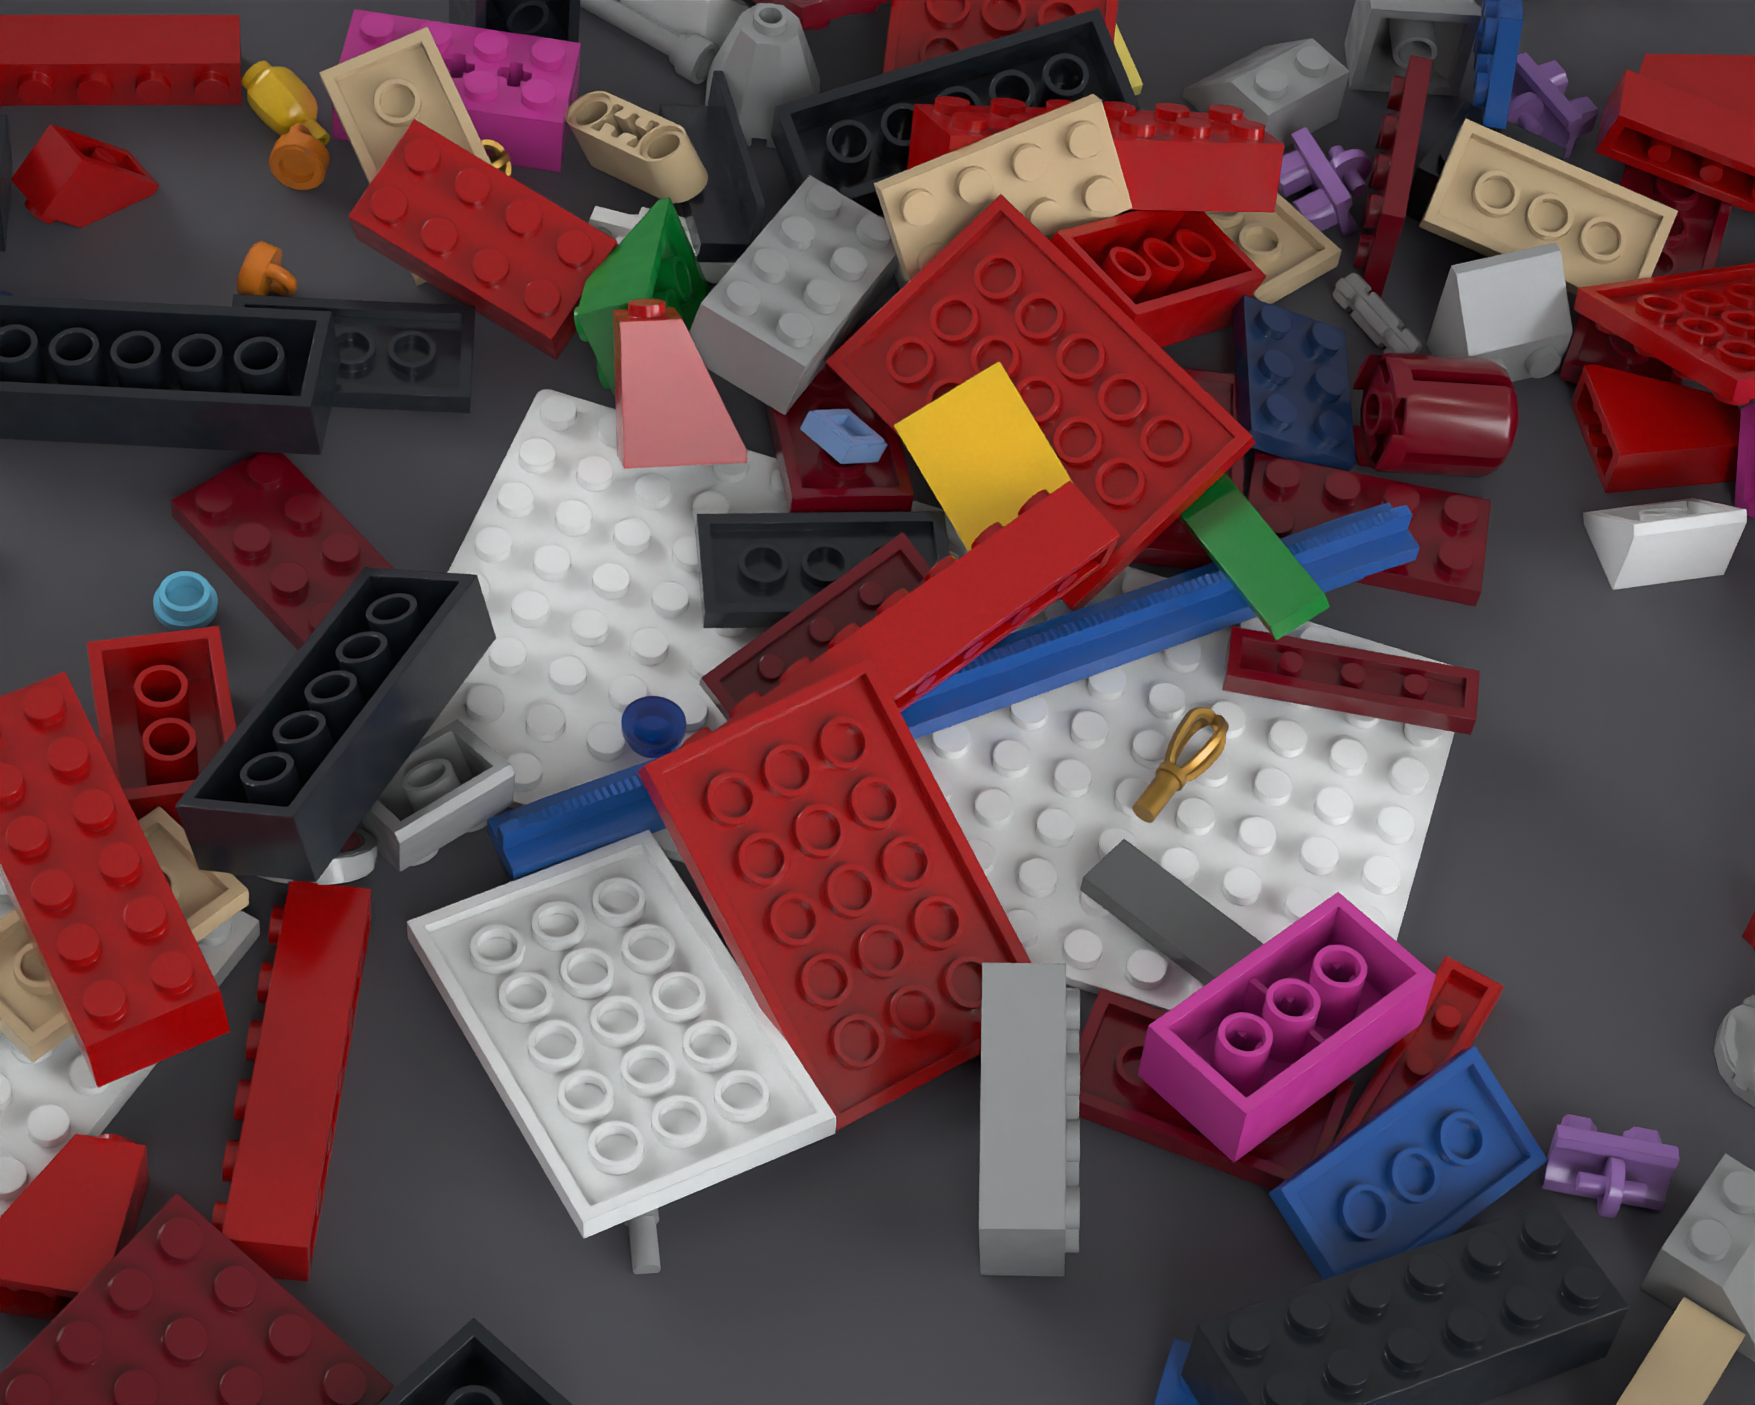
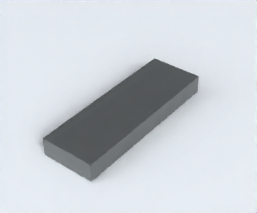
M1125 839L1115 846L1082 879L1080 890L1204 985L1263 945L1261 941Z

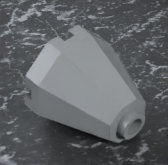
M758 3L741 13L708 68L705 106L708 105L713 71H723L746 144L751 146L752 138L767 139L766 147L776 148L771 137L775 107L820 93V77L799 18L784 5L772 3Z

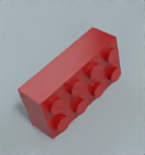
M416 119L409 125L348 215L357 240L461 303L475 306L476 312L555 360L558 359L576 331L574 310L580 304L586 280L618 245L615 239Z
M1136 210L1057 231L1051 239V242L1161 348L1229 327L1233 322L1232 309L1243 295L1252 297L1267 277L1204 211Z

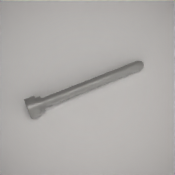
M580 0V7L668 55L669 62L674 65L675 72L695 84H701L707 79L708 68L719 51V46L697 33L691 36L688 34L678 36L615 0Z

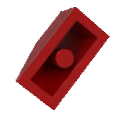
M53 124L49 125L11 178V181L27 198L24 202L25 207L35 217L48 224H54L57 220L80 228L152 196L160 186L129 150Z

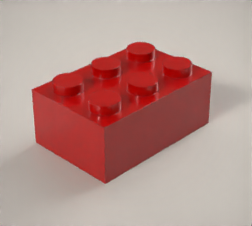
M219 626L87 642L99 742L137 820L139 821L160 806L183 828L175 805L236 730Z

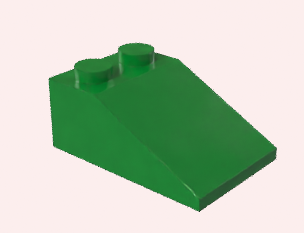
M670 197L658 200L588 277L580 304L574 310L577 333L583 342L590 343L597 358L596 365L599 380L605 390H612L614 397L613 310L628 309V302L636 299H661L666 301V308L674 307L688 332H690L701 302L711 292Z

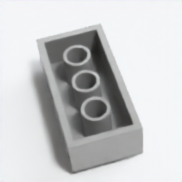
M809 175L701 302L689 334L706 368L785 415L824 367L825 361L836 352L890 284L899 260L886 220L839 193L836 189Z
M982 963L979 1174L980 1276H1064L1065 1253H1079L1080 988H1066V963Z

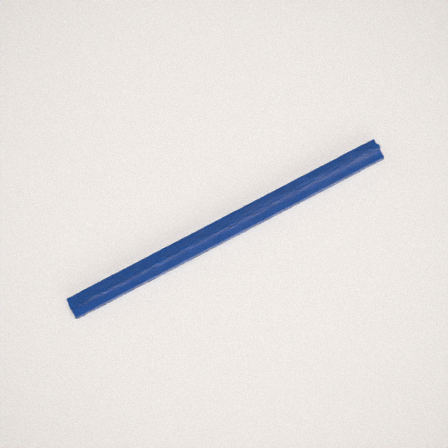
M1389 502L1280 539L1324 593L1364 579L1365 576L1414 561L1420 548L1408 531L1412 513L1407 505L1393 508ZM1212 562L1013 632L903 710L901 715L913 738L918 739L1257 616L1215 563ZM658 758L489 818L487 820V833L512 881L646 830H650L653 834L666 829L637 772L641 767Z

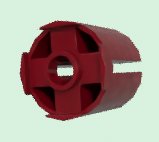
M1390 352L1383 355L1369 354L1359 367L1353 384V389L1363 390L1360 407V426L1353 425L1355 458L1359 466L1372 467L1377 472L1477 478L1495 472L1507 458L1518 429L1519 414L1514 385L1505 368L1489 359Z

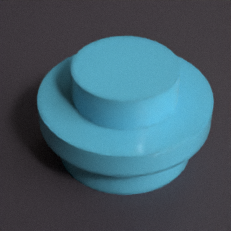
M191 571L176 572L167 576L156 590L153 598L154 614L163 626L174 631L203 628L212 622L217 614V593L202 575Z

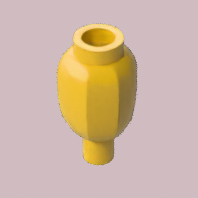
M259 61L246 71L241 84L247 90L248 104L268 127L281 136L287 134L293 125L302 124L324 146L329 142L330 135L317 122L318 106L315 97L291 70L280 66L272 67L267 61Z

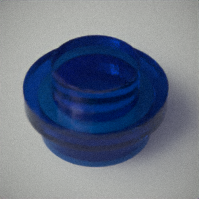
M646 696L631 702L626 707L622 715L621 731L624 739L634 752L643 757L658 758L672 752L682 742L686 732V717L682 709L673 701L660 696Z

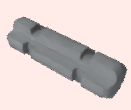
M1351 273L1337 281L1333 298L1346 312L1353 310L1350 314L1351 318L1379 348L1387 347L1383 351L1384 354L1389 352L1419 354L1422 349L1420 340L1410 329H1401L1405 324L1376 292L1368 293L1372 288L1359 274Z

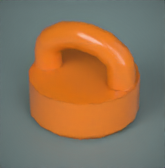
M295 124L287 134L281 135L275 142L268 163L271 173L285 186L295 190H311L318 187L324 181L331 159L327 148L311 134L307 127L302 124Z
M264 241L257 242L252 246L245 257L236 284L238 295L267 296L269 291L282 296H290L296 293L298 289L297 280L288 270L281 267L283 253L280 248Z

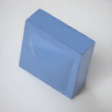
M849 409L809 411L800 428L840 464L879 462L888 445L880 435Z

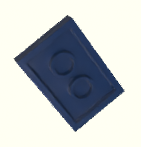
M1243 295L1232 309L1238 422L1254 438L1255 445L1252 448L1290 460L1350 471L1356 464L1345 330Z

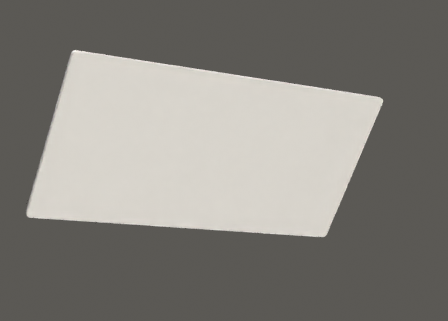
M550 389L539 391L448 573L475 574L478 576L496 639L421 740L458 719L511 764L515 773L513 805L510 808L516 809L544 797L664 756L679 749L698 730L709 727L713 732L726 723L727 719L699 685L700 679L769 628H703L695 533L697 514L789 513L778 460L747 450V463L624 469L617 456L616 409ZM913 501L911 512L944 510ZM944 511L950 555L959 559L968 550ZM1127 566L1085 607L1167 578ZM1058 599L1013 632L1072 611ZM1258 617L1233 625L1235 627L1270 633ZM1309 621L1285 635L1446 664ZM1230 626L915 739L1031 963H1066V985L1098 994L1100 988L1168 1012L1205 985L1080 890L1083 877L1125 839L1263 944L1337 892L1342 894L1397 941L1455 732L1223 691L1222 685L1227 644L1232 628ZM1206 707L1213 710L1216 715H1222L1229 724V728L1226 733L1225 748L1218 759L1199 777L1187 782L1181 791H1176L1152 823L1138 818L1133 812L1132 806L1156 776L1155 771L1164 762L1169 742L1186 713L1193 708ZM1211 726L1200 729L1191 737L1176 761L1177 766H1182L1204 746L1214 734ZM667 828L652 834L667 858L684 863Z

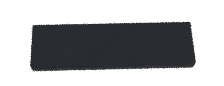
M714 70L707 106L660 105L658 116L674 122L685 129L708 173V181L703 190L695 197L681 202L697 261L735 263L761 233L766 205L724 72Z

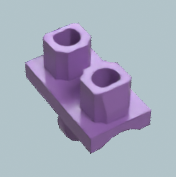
M1527 52L1517 56L1507 121L1566 148L1563 159L1568 158L1571 155L1576 138L1593 130L1598 116V108L1587 96L1567 100L1564 96L1568 85L1567 75L1556 60L1537 65Z
M1307 127L1292 133L1294 150L1283 155L1278 186L1283 197L1286 198L1310 186L1314 192L1293 202L1294 208L1320 231L1335 225L1343 238L1358 231L1357 223L1349 212L1353 201L1348 191L1350 190L1355 197L1361 196L1367 191L1368 186L1364 181L1372 170V163L1366 153L1360 149L1344 151L1342 146L1337 145L1332 147L1327 153L1331 160L1329 162Z
M1567 1114L1563 1117L1561 1125L1557 1124L1547 1155L1548 1161L1545 1162L1541 1174L1542 1189L1597 1199L1598 1215L1615 1218L1621 1204L1662 1211L1673 1172L1677 1169L1680 1160L1678 1146L1662 1144L1657 1130L1634 1126L1630 1130L1624 1131L1622 1136L1597 1132V1126L1592 1122L1591 1118Z

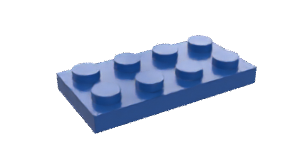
M1483 0L1481 10L1483 20H1480L1473 43V52H1475L1473 70H1475L1473 106L1483 107L1484 127L1506 129L1523 25L1522 0Z
M1474 1045L1459 1051L1268 1194L1322 1279L1325 1280L1452 1235L1542 1166L1548 1159Z

